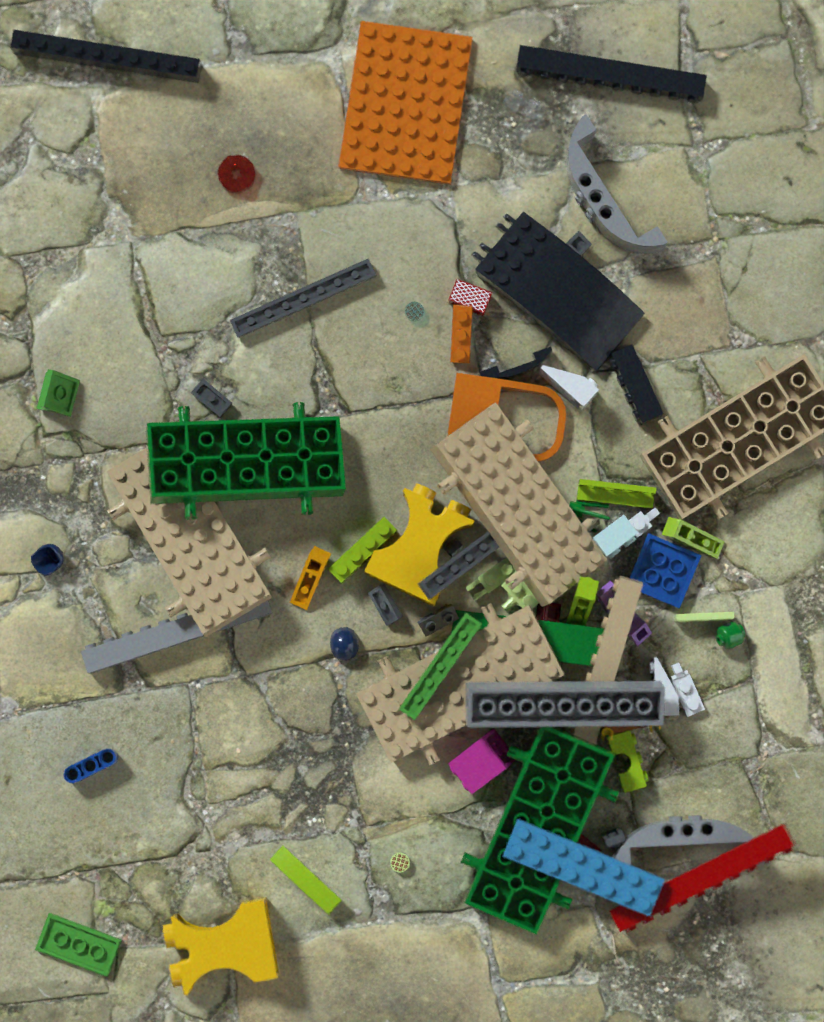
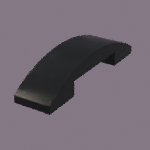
M552 347L533 352L534 361L503 372H499L498 367L494 366L480 371L479 376L504 380L519 377L542 364L551 354Z

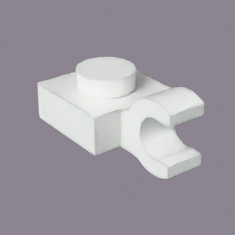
M656 507L645 516L640 511L629 520L638 532L635 535L636 538L652 527L650 521L660 514Z

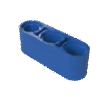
M103 749L68 766L63 774L64 779L69 783L80 782L116 764L118 753L114 749ZM106 752L113 754V760L110 763L104 760ZM90 760L96 764L93 771H89L86 767L87 762ZM71 769H75L78 772V777L75 780L69 777Z

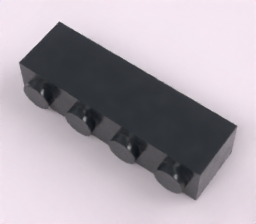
M633 344L611 353L609 363L613 370L616 369L619 375L616 378L620 387L624 386L626 391L624 396L627 403L633 406L634 411H632L635 421H639L643 425L661 417L664 413Z

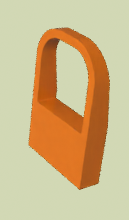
M463 373L456 374L447 436L495 402L499 405L501 389L546 396L554 402L558 410V424L555 442L552 447L546 452L533 455L539 463L550 459L557 453L563 441L566 408L563 400L554 390L541 385Z

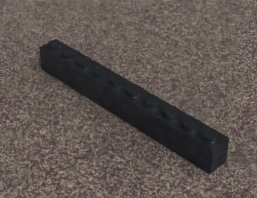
M14 29L10 46L12 52L17 55L199 83L202 67L201 61L198 58Z
M520 45L516 72H519L522 76H530L532 74L538 75L541 79H549L551 77L557 78L556 80L560 82L575 81L578 85H586L588 83L594 84V87L597 88L612 87L615 91H623L625 89L631 90V93L634 94L649 93L652 97H661L662 95L668 96L671 100L687 99V102L690 103L702 101L707 75L525 45Z

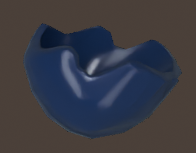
M54 544L42 545L31 556L32 565L38 573L44 576L54 573L62 566L64 561L63 551Z
M340 627L334 630L330 637L331 652L337 659L343 661L350 660L356 656L359 650L357 634L351 628Z

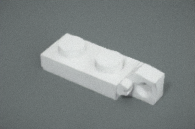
M679 663L671 665L674 675L671 676V682L679 696V701L686 717L705 710L688 671H683Z

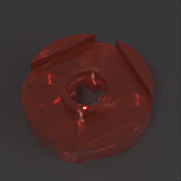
M242 155L227 156L218 168L219 182L230 193H242L250 189L255 182L256 173L254 165L248 158ZM239 170L242 176L234 179L232 172Z

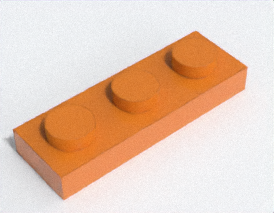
M453 305L450 362L470 363L473 306Z

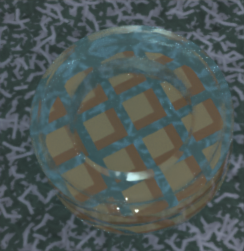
M411 302L405 308V315L410 321H419L424 315V308L419 302Z

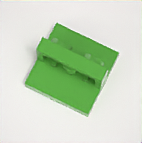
M48 369L45 374L37 409L71 417L80 380Z

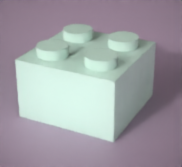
M622 515L592 539L604 556L611 559L621 551L619 548L622 545L626 548L636 540L634 536L638 532L625 515Z

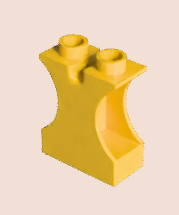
M416 483L413 491L406 488L403 489V496L408 503L410 512L405 532L389 547L374 550L364 572L376 580L435 607L442 591L428 599L418 586V583L438 569V555L445 541L460 530L472 528L474 520L468 518L472 509L454 500H450L448 507H444L440 515H434L431 510L437 493Z
M266 897L243 901L235 915L229 921L218 926H197L186 921L179 913L171 916L172 924L163 925L166 948L176 947V950L186 949L189 952L188 958H183L178 963L170 964L173 987L182 986L184 995H188L192 991L194 984L202 975L215 969L228 968L237 970L247 975L253 982L276 979L280 975Z

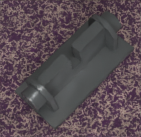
M445 604V606L436 610L435 614L430 613L420 618L418 624L425 637L458 620L459 617L452 604Z

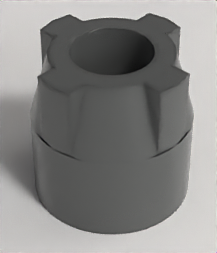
M457 538L450 541L444 547V550L451 557H454L464 549V545Z

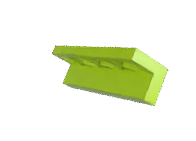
M579 479L576 500L653 509L656 487Z

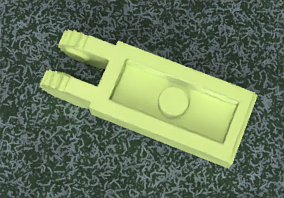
M505 558L480 575L466 589L467 591L472 590L481 583L484 590L472 597L476 601L486 593L489 594L502 585L505 579L509 578L516 570L508 558Z

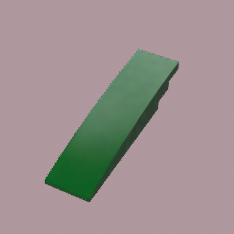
M455 610L459 619L453 622L452 632L465 613L482 623L479 630L487 627L488 622L483 613ZM497 615L501 619L507 617L503 615ZM538 620L559 663L593 666L590 665L593 653L597 654L598 647L596 646L598 635L602 636L604 628Z

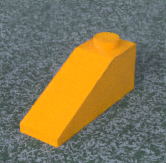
M316 546L313 547L307 557L289 603L305 610L308 609L332 553Z

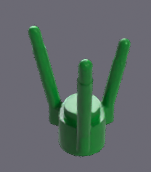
M579 500L570 502L569 506L577 518H582L583 514L610 520L608 516L585 510V507H583L609 508V504L582 502ZM593 528L591 531L596 533L597 529Z

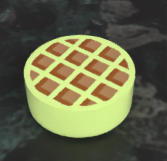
M396 853L392 856L390 865L394 871L404 872L408 869L410 860L406 854Z

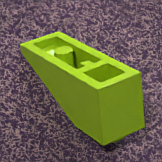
M668 517L661 534L715 559H718L725 542L681 519Z
M580 576L566 620L567 624L586 625L595 601L599 581L590 577Z

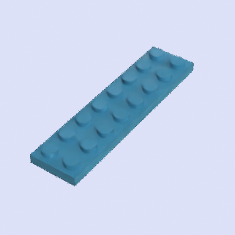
M520 819L516 821L503 854L506 858L648 916L652 912L664 882L662 877Z

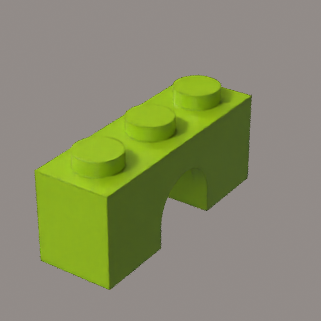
M630 730L614 734L612 741L610 736L606 737L610 751L614 752L615 755L624 754L630 761L627 771L618 774L623 793L647 787L646 782H649L646 770L642 771L640 765L643 763L641 753L636 752L635 749L637 744L635 734H631Z

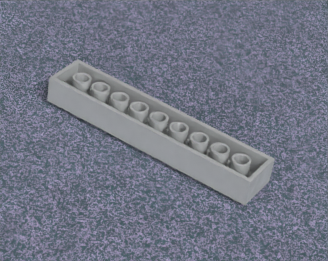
M661 681L466 682L465 721L467 727L663 726L665 687Z

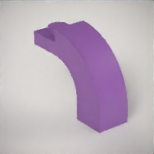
M611 581L596 593L599 603L607 614H609V610L606 609L609 598L613 599L615 591H612L613 583ZM634 613L628 638L638 646L652 632L646 622Z

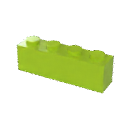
M385 517L381 518L328 570L343 584L371 558L374 550H379L397 533V529Z

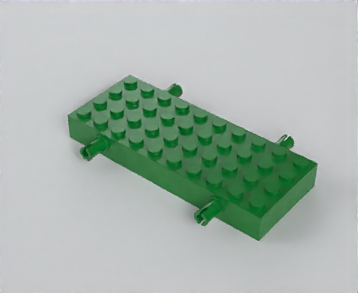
M298 402L292 404L294 418L190 421V407L185 406L183 412V406L177 408L179 422L147 423L146 425L150 504L184 503L185 519L190 520L191 512L192 520L197 519L196 502L300 498L301 514L306 515L308 511V515L314 513L312 498L340 497L344 495L346 490L340 416L305 417V403L300 402L298 406Z
M541 726L530 751L526 752L513 745L510 746V751H508L506 756L522 762L521 772L484 857L480 859L464 852L460 862L476 869L477 872L466 896L465 904L536 935L550 904L554 903L568 910L573 899L557 893L556 889L560 879L503 856L517 819L577 843L596 797L600 796L615 803L616 797L619 794V791L603 785V781L615 756L614 752L554 726Z

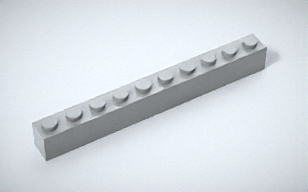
M269 600L216 632L273 614ZM187 613L176 616L177 620L171 622L169 619L158 622L159 626L151 628V625L140 628V632L135 634L130 631L121 634L122 638L116 640L114 637L103 640L104 644L96 646V643L87 645L85 650L81 651L87 673L92 674L203 637L204 635L192 615L188 616Z

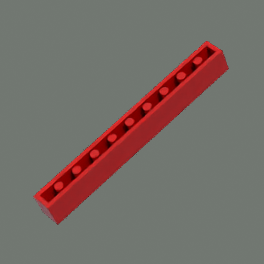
M783 823L663 883L650 916L623 905H619L609 912L619 931L626 930L628 933L637 928L636 924L640 922L646 924L654 920L653 916L658 913L661 916L672 911L670 907L676 904L678 907L689 902L688 898L692 896L697 899L705 895V890L710 887L715 890L723 886L722 881L728 878L731 882L741 877L739 873L745 870L749 873L758 868L757 864L763 861L767 864L775 860V855L782 853V855L793 851L792 847L796 845V842L786 823Z

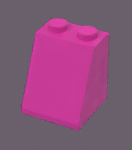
M493 728L448 764L452 773L462 781L463 787L473 794L509 767L515 759L506 756L508 751H510L509 747Z

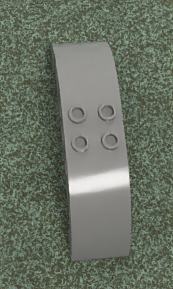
M585 114L579 120L572 133L566 163L568 178L576 195L575 200L580 207L583 206L586 210L585 216L590 223L593 222L600 233L616 246L640 254H652L663 251L668 242L658 226L638 238L582 151L581 147L594 140L596 133L594 125L587 114ZM592 199H595V200H597L598 202H597V203H594V202H592L591 200H592ZM605 215L608 219H604L601 216Z
M700 815L688 816L687 820H683V817L671 816L669 820L649 823L631 832L625 837L626 841L622 842L623 845L616 848L612 857L631 865L630 847L745 843L753 839V837L740 827L728 822L702 819ZM705 824H708L709 826V832L707 834H703L702 827ZM685 825L690 827V832L687 835H684L682 832ZM666 826H669L671 829L668 836L663 835V829ZM763 861L757 865H769V863L765 864Z

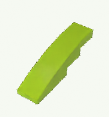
M282 845L271 857L270 860L327 914H330L342 901L285 846Z

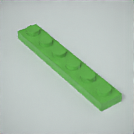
M465 613L399 710L413 720H416L482 623Z

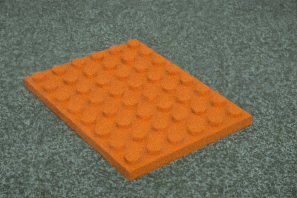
M361 21L339 169L451 185L472 37Z

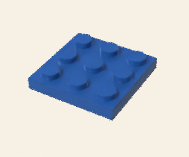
M648 533L629 578L643 582L642 594L680 609L702 555Z

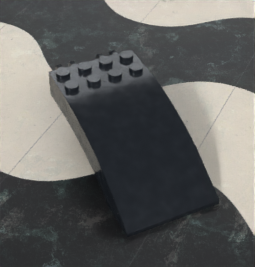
M524 211L516 220L510 215L505 214L503 218L511 226L507 229L501 223L496 225L497 229L504 235L491 249L483 242L479 245L481 250L487 253L485 258L477 252L472 253V256L480 262L475 268L477 276L530 316L570 352L595 371H598L611 353L614 352L643 317L645 312L598 269Z

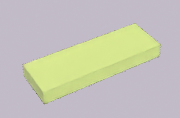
M734 612L674 615V622L727 621L734 619Z

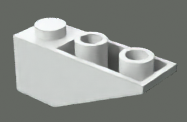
M652 658V662H649V672L653 673V681H661L665 687L664 716H678L679 696L658 658Z

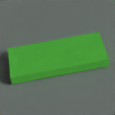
M49 913L35 950L109 977L122 939Z

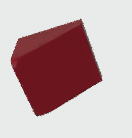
M538 603L536 611L537 620L559 622L561 604L550 603L542 607Z

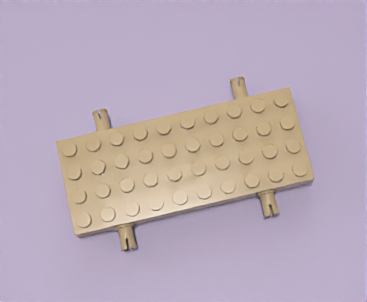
M805 354L777 371L772 369L765 356L759 359L755 364L762 372L763 380L681 430H676L669 416L658 421L667 437L643 452L640 458L679 519L683 520L705 505H710L718 519H721L729 514V512L721 502L720 496L803 445H808L816 460L824 455V449L817 440L818 436L824 433V383Z
M495 402L430 449L449 475L448 478L438 483L437 487L441 489L446 485L440 491L442 494H446L455 486L459 489L517 571L505 579L506 585L511 583L508 587L513 590L524 581L543 607L553 602L578 583L580 576L586 577L607 561V558L588 533L600 524V520H595L597 517L590 516L582 523L522 440V437L534 430L533 425L525 429L531 422L525 420L514 429Z
M147 448L106 471L122 497L121 503L107 510L112 520L114 521L126 512H131L180 595L179 600L165 607L170 618L184 609L189 610L202 634L207 637L272 598L255 570L256 566L270 559V555L263 548L251 557L247 556L215 502H196L197 519L192 520L191 512L190 520L185 519L184 503L150 504Z
M492 603L487 605L490 613L486 606L480 608L488 622L487 627L476 632L416 720L410 718L399 708L438 652L399 672L395 671L389 656L377 661L385 675L384 679L361 690L356 695L390 763L418 749L423 750L429 765L441 760L432 745L434 744L433 741L467 725L465 721L466 682H552L565 675L530 605L503 619L497 616Z

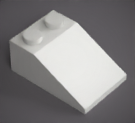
M545 365L540 368L539 374L579 411H582L599 391L597 388L598 384L591 378L587 379L584 376Z

